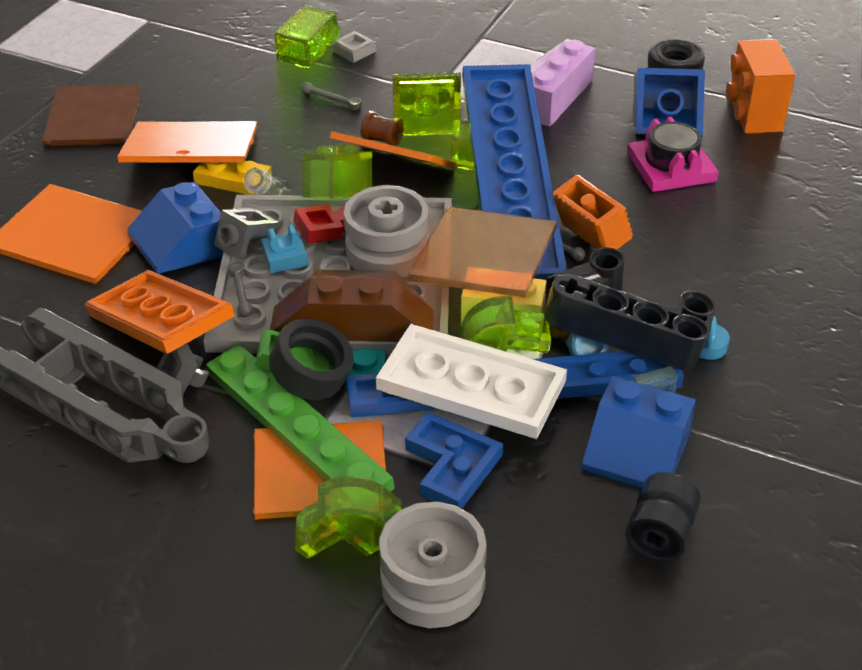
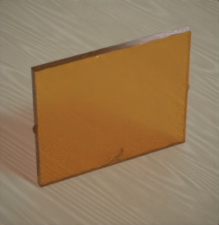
M447 207L410 269L408 281L526 298L556 231L557 221Z

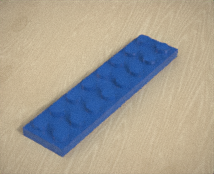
M530 64L463 66L462 80L486 257L490 259L491 265H504L507 276L530 277L547 280L546 283H548L549 276L565 271L567 267Z

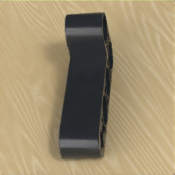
M561 274L553 280L544 309V317L549 324L556 328L674 369L690 370L697 364L709 335L715 313V303L704 293L686 291L680 296L676 308L672 309L575 275Z

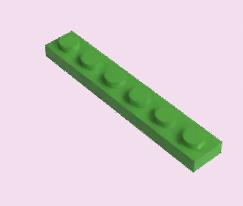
M240 344L235 345L206 364L209 376L263 426L275 433L359 513H362L395 489L393 477L305 400L286 391L275 380L270 370L255 366L256 358Z

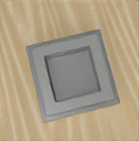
M356 31L332 42L333 52L353 63L376 52V42Z

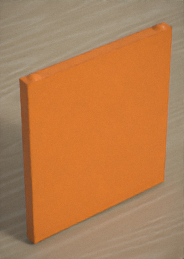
M331 131L330 134L331 139L450 169H455L456 166L455 162L430 154Z
M382 420L332 424L386 471L383 442L384 426L382 425ZM269 428L255 429L253 435L255 441L254 508L252 510L255 520L358 512ZM386 494L363 512L389 510L391 499Z

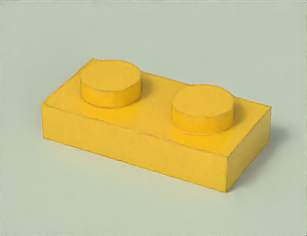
M253 161L200 163L194 170L193 176L194 182L199 185L246 195H260L272 179L271 166L258 164Z

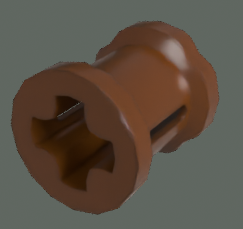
M368 111L362 121L360 134L363 139H374L385 142L388 145L398 146L403 136L404 122L401 118L396 117L391 120L378 116L374 111Z

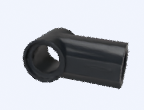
M611 247L598 248L591 253L590 262L549 276L548 288L551 290L556 276L571 274L622 291L624 255L619 250Z

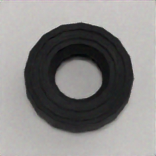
M665 39L651 46L647 62L649 68L702 70L705 54L701 47L690 41ZM669 58L682 59L684 61H674Z

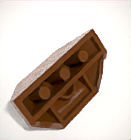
M316 270L274 306L270 330L281 332L282 328L290 322L307 318L323 321L335 327L348 341L399 342L410 324L433 330L434 310L396 271Z

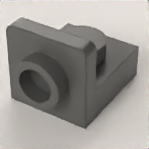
M255 208L222 210L214 245L236 259L245 258L249 241H259L260 237H267V231L271 228L274 229L276 235L280 222Z

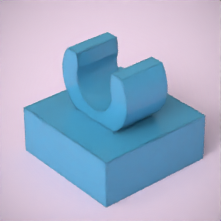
M293 224L288 225L289 233L276 236L274 229L271 228L267 231V237L261 238L262 252L270 273L308 266L306 250Z

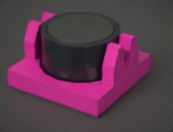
M667 117L666 122L662 124L658 119H653L647 129L646 140L628 143L627 154L652 192L717 181L719 171L701 147L702 137L700 132L690 125L675 122L672 117Z

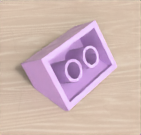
M566 39L537 58L530 65L541 124L550 127L592 82L595 47L584 45L578 40Z

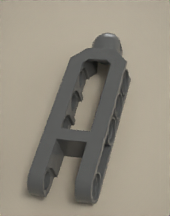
M38 308L21 322V328L28 341L46 354L38 361L33 362L14 350L8 352L0 347V389L125 462L159 459L164 454L174 461L190 463L199 460L207 452L209 437L206 423L200 416L184 407L181 381L51 311ZM83 376H87L166 420V424L163 429H160L150 418L137 420L132 418L128 420L109 409L108 403L102 400L98 403L82 394L74 384Z

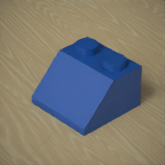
M638 68L634 76L633 92L635 135H646L653 119H658L662 124L666 122L667 117H672L675 122L694 127L700 132L702 137L705 70Z
M196 182L179 183L174 187L161 189L127 228L128 236L158 274L221 258L224 252L214 245L221 212Z
M612 376L598 406L581 470L642 488L644 481L650 475L658 472L675 474L690 436L696 399Z

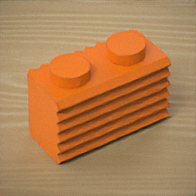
M575 175L553 192L562 225H566L567 229H571V232L580 235V238L584 239L585 242H589V245L594 246V249L603 247L618 249L632 239L633 233L631 232L632 228H630L631 223L628 222V213L625 212L626 207L580 175Z

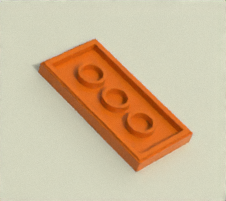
M150 270L129 279L84 304L90 317L166 354L235 316L231 303Z

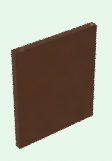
M141 84L57 87L42 138L43 146L125 144L126 139L129 138L134 129L142 90Z

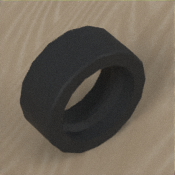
M307 318L294 320L284 326L269 356L270 370L275 380L286 391L300 398L311 400L330 398L341 389L354 363L353 348L340 331L323 321ZM304 347L319 352L329 361L333 370L323 372L303 366L293 357L289 348Z

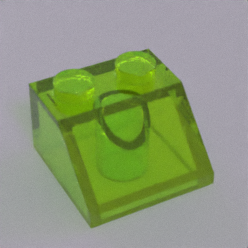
M461 72L392 75L393 118L397 117L403 120V135L460 133Z

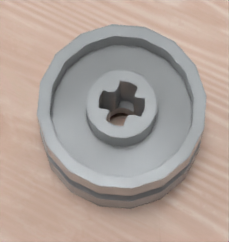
M381 185L366 188L354 194L346 202L343 213L344 229L346 232L345 249L347 260L352 268L364 271H396L401 277L408 276L421 269L428 259L429 234L427 233L429 207L422 196L413 190L400 186Z
M436 501L416 503L404 508L385 523L379 538L382 596L391 612L408 624L425 628L447 627L468 618L481 603L486 578L487 544L484 529L475 517L456 505Z

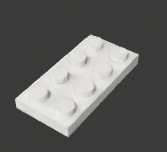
M410 324L376 377V390L537 439L566 382L567 369Z

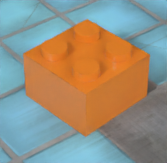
M777 39L738 41L736 54H733L731 57L732 81L727 83L726 99L727 102H731L734 108L735 120H739L744 133L784 132L795 73Z

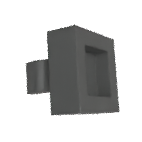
M188 343L168 354L164 353L157 366L158 370L181 381L182 394H184L188 384L194 387H202L209 375L207 370L199 369L203 358L192 354Z

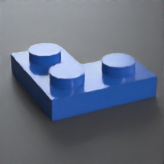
M430 412L423 416L405 438L406 451L435 463L420 483V496L433 502L437 501L456 505L461 509L503 455L502 443Z

